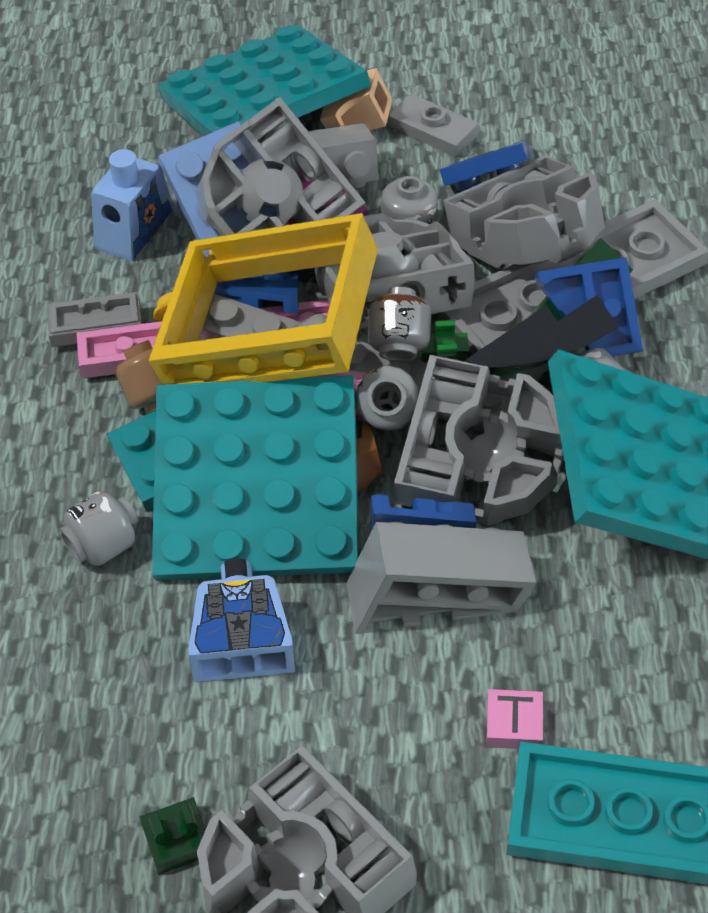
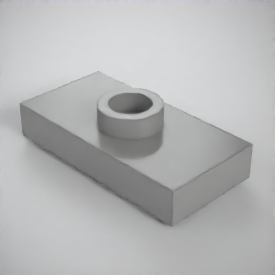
M412 93L389 113L387 119L388 127L454 157H457L479 134V123Z
M138 292L47 304L48 331L51 347L77 344V332L142 324Z

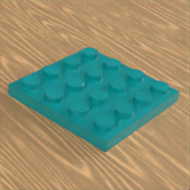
M287 25L279 28L275 32L276 35L264 40L245 42L240 46V50L233 53L212 56L205 60L204 65L195 69L176 71L168 76V80L157 84L163 101L200 134L205 136L238 121L242 125L278 97H281L295 116L299 118L368 88L371 84L367 70L301 26Z
M558 349L549 359L548 366L575 523L708 559V396L689 392L667 383L658 382L627 370H621L593 361L587 357H581Z
M354 375L296 378L264 383L225 381L157 385L152 576L155 580L221 578V565L233 558L248 560L252 565V576L351 573L359 557L356 388Z

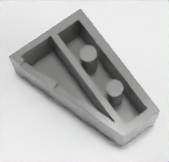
M397 521L375 523L355 563V568L352 569L346 582L355 634L371 632L370 623L402 619L403 627L420 625L419 616L451 612L452 620L517 612L537 583L523 531L500 530L498 528H463L450 525L404 524Z

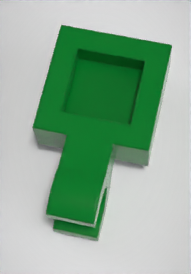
M455 320L435 321L434 335H430L428 347L419 353V360L428 363L430 355L458 361L466 360L469 353L468 334L455 333Z

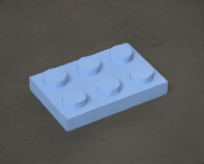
M239 121L163 153L158 157V162L197 240L220 236L216 229L213 230L211 226L207 227L202 221L196 190L215 144L240 126ZM232 142L224 150L240 171L250 164L235 146V143ZM263 204L259 214L275 217L277 216V206L269 207ZM237 206L222 216L223 220L235 234L250 223L245 218L247 216L246 212L243 209L238 210ZM212 249L202 251L205 257H208L209 251Z

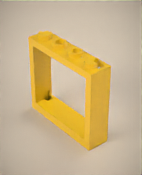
M353 214L190 241L149 358V363L163 385L225 381L264 383L349 372L378 247L363 214ZM212 249L209 251L208 257H205L202 251ZM340 264L325 323L199 341L217 282Z

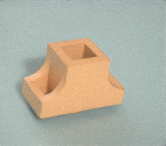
M377 68L367 70L371 84L370 87L324 106L320 120L325 129L364 123L369 131L386 127L392 98Z

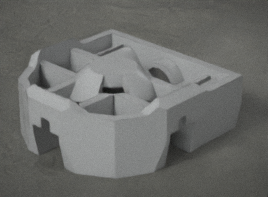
M278 97L215 144L196 190L202 221L207 227L211 226L213 230L216 229L220 236L235 234L222 218L224 214L237 206L238 210L243 209L246 212L247 216L245 218L250 222L237 232L243 233L284 226L292 217L298 223L353 215L365 203L281 97ZM232 142L235 143V146L250 163L242 171L237 168L224 152ZM292 154L303 174L314 181L304 190L296 171L283 162ZM336 199V201H334L332 204H330L327 208H325L317 215V212H319L326 205H328L330 202ZM263 204L269 207L277 206V216L275 217L259 214V211Z
M547 156L539 157L443 200L444 227L459 243L460 248L498 269L505 264L525 265L545 260L559 264L585 252L594 242L595 237L605 228L596 176L587 173L577 178L573 166Z
M385 213L364 216L378 251L362 316L364 319H361L359 329L369 326L371 302L379 296L387 295V290L392 287H407L415 290V296L424 299L431 306V314L471 306L475 285L474 262L460 248L459 243L444 226L437 221L427 224L418 220L392 219ZM340 264L315 267L319 291L322 296L327 295L329 304L331 303Z
M430 355L394 481L397 504L412 507V501L416 498L432 499L437 502H459L466 477L477 482L489 483L484 500V510L475 508L474 511L476 523L495 525L502 520L528 514L556 487L563 460L553 394L530 375L517 373L516 380L509 378V382L500 380V376L491 375L487 366ZM488 392L511 397L508 413L501 411L499 416L491 414V409L484 408ZM438 415L450 417L446 424L445 435L448 452L431 448L437 430ZM483 423L484 434L476 436L471 441L465 432L472 426ZM526 446L555 452L553 463L524 457Z
M303 745L249 787L248 800L239 807L240 812L236 816L227 815L223 810H220L210 818L197 849L208 913H227L250 893L258 904L247 913H319L316 908L321 906L329 895L347 913H385L416 886L417 872L413 856ZM323 814H325L334 831L346 843L350 844L338 855L335 838L326 824L318 819ZM256 819H259L271 832L266 835L268 842L262 847L258 843L254 846V843L243 832ZM259 865L270 874V887L257 884L255 878ZM325 870V885L315 889V876H318Z

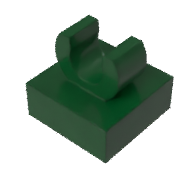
M194 797L139 816L158 875L198 861L197 849L206 829Z

